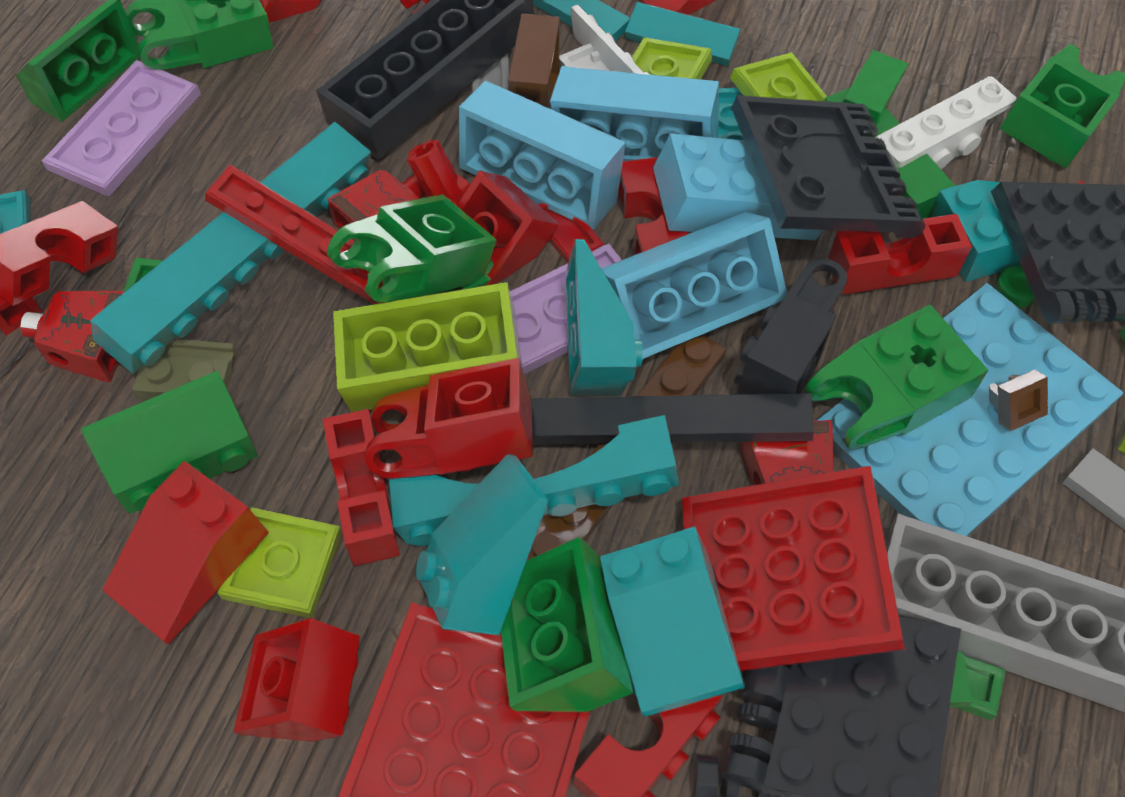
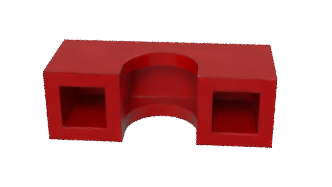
M658 157L624 161L622 163L618 197L624 219L646 217L653 220L650 223L635 225L634 255L689 234L687 231H672L668 228L653 170Z
M80 201L0 234V297L14 306L48 290L51 261L70 264L80 272L85 273L115 259L118 225L85 202Z
M952 214L923 219L926 226L921 234L913 238H903L888 244L884 243L880 232H837L828 259L840 264L847 273V282L841 295L957 277L972 248L958 215ZM832 275V278H833V280H834V283L836 284V283H837V280H836L835 276Z
M369 409L324 418L323 425L329 458L334 470L340 497L337 503L343 537L353 566L400 556L396 532L393 528L392 512L385 478L373 473L365 463L367 445L376 437ZM378 451L375 454V456L379 461H381L380 453Z
M714 696L648 716L658 729L659 741L647 750L633 751L627 749L608 734L574 774L573 786L585 797H657L651 790L660 779L665 776L671 782L690 758L684 752L688 744L695 736L703 742L721 719V716L715 711L722 696Z

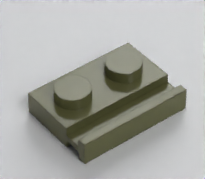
M173 339L165 346L166 349L163 355L151 366L143 365L139 368L133 387V392L138 399L149 400L218 370L228 390L233 372V359L237 357L238 352L233 343Z

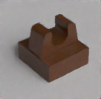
M1032 370L1021 376L1011 375L1008 377L1009 381L1001 385L995 383L989 385V402L998 410V423L1009 431H1013L1048 415V377L1039 371Z

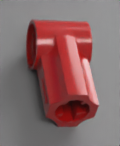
M429 140L414 147L408 152L409 157L406 160L424 190L425 198L444 195L457 206L470 184L466 179L456 174L438 140Z

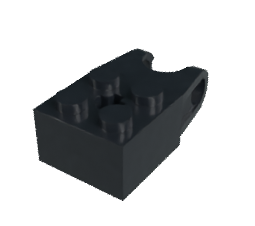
M819 258L812 260L804 268L779 307L773 304L769 307L760 326L764 331L759 339L753 336L750 337L740 356L743 364L734 379V383L739 385L737 395L802 393L821 360L837 317L834 314V307L843 293L848 278L845 269L840 264L830 259ZM818 271L829 272L835 276L837 283L831 286H823L815 281L813 274Z

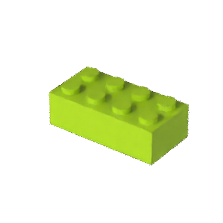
M508 282L333 311L337 390L351 412L365 409L372 410L380 399L388 395L428 385L430 375L519 358L522 366L515 308Z

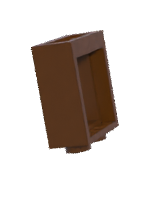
M522 14L508 78V91L551 109L550 99L560 72V17Z

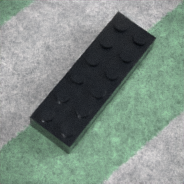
M430 0L316 90L327 124L331 125L336 122L370 150L371 155L378 160L381 159L515 47L521 15H534L533 0Z

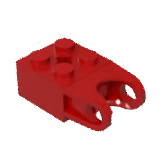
M514 358L430 375L428 385L388 395L380 399L374 405L371 416L372 423L379 435L368 443L365 451V463L368 468L378 476L391 479L445 474L456 471L465 472L477 467L498 464L507 454L517 456L519 460L533 457L532 401L520 359ZM387 410H398L406 418L402 423L389 424L382 419L381 415ZM393 449L402 458L396 463L387 464L379 461L375 454L381 450Z

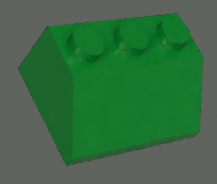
M107 0L21 69L16 77L31 104L63 122L140 58L139 45L121 0Z
M218 370L81 428L83 436L114 496L129 515L136 511H143L149 497L183 461L210 479L226 471L231 472L241 469L248 461L259 457Z
M577 537L527 560L501 628L510 707L515 711L589 712L633 694L627 661L608 599L600 556L581 537Z

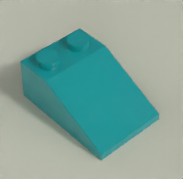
M975 180L940 190L930 218L952 214L958 215L972 245L959 271L964 282L1002 272L1011 266H1021L991 194V191L1000 182Z
M575 239L565 273L570 396H621L628 382L634 380L636 367H641L643 357L641 340H635L634 323L584 239Z
M507 454L432 533L427 550L422 551L418 557L416 577L421 582L428 597L429 605L433 608L442 629L492 635L500 634L548 503V498L517 456Z
M695 526L600 556L608 599L640 710L644 717L745 688L710 558Z

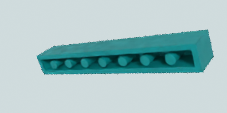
M334 122L260 183L316 217L324 209L330 211L328 198L368 176L369 170L367 166L371 151L339 124ZM223 212L90 320L93 340L132 374L143 365L151 366L163 355L166 349L165 346L177 336L183 338L188 335L196 326L198 318L208 309L214 311L219 308L227 299L232 288L238 283L242 285L248 283L257 273L260 264L268 257L270 259L277 258L284 249Z

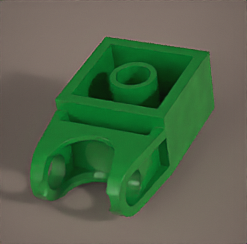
M136 0L125 9L134 35L145 37L140 42L138 51L143 64L151 69L164 70L201 63L203 68L273 49L267 14L260 0ZM147 12L152 14V19L149 22L143 24L133 23L134 17L139 13ZM165 46L168 48L167 52L161 57L152 58L148 56L149 51L155 47Z
M1071 43L1057 55L1049 58L1020 94L999 128L1013 139L1024 143L1044 155L1048 160L1066 169L1120 96L1119 92L1125 81V74L1119 70L1113 71L1108 75H1097L1086 70L1078 59L1080 48Z
M437 195L381 206L377 215L347 224L339 229L330 240L327 255L339 267L361 268L370 271L364 290L376 302L385 303L428 296L477 282L485 275L497 240L447 197ZM355 238L352 247L340 253L343 245L350 239ZM382 281L383 286L378 288L379 283Z
M929 304L860 340L812 377L805 388V393H811L812 401L843 398L851 401L859 408L862 416L846 431V437L842 439L849 449L854 450L898 434L902 437L969 400L989 370L933 306Z

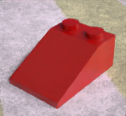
M183 461L149 497L102 591L168 645L269 532L245 504Z

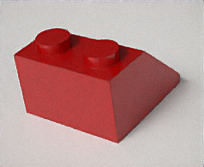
M479 170L457 205L458 208L497 240L490 258L494 266L488 274L485 272L491 279L487 285L498 284L535 259L559 225L508 177Z
M313 618L255 635L233 733L244 736L309 742L342 736L344 725L349 716L348 701L352 678L358 666L357 651L360 636Z

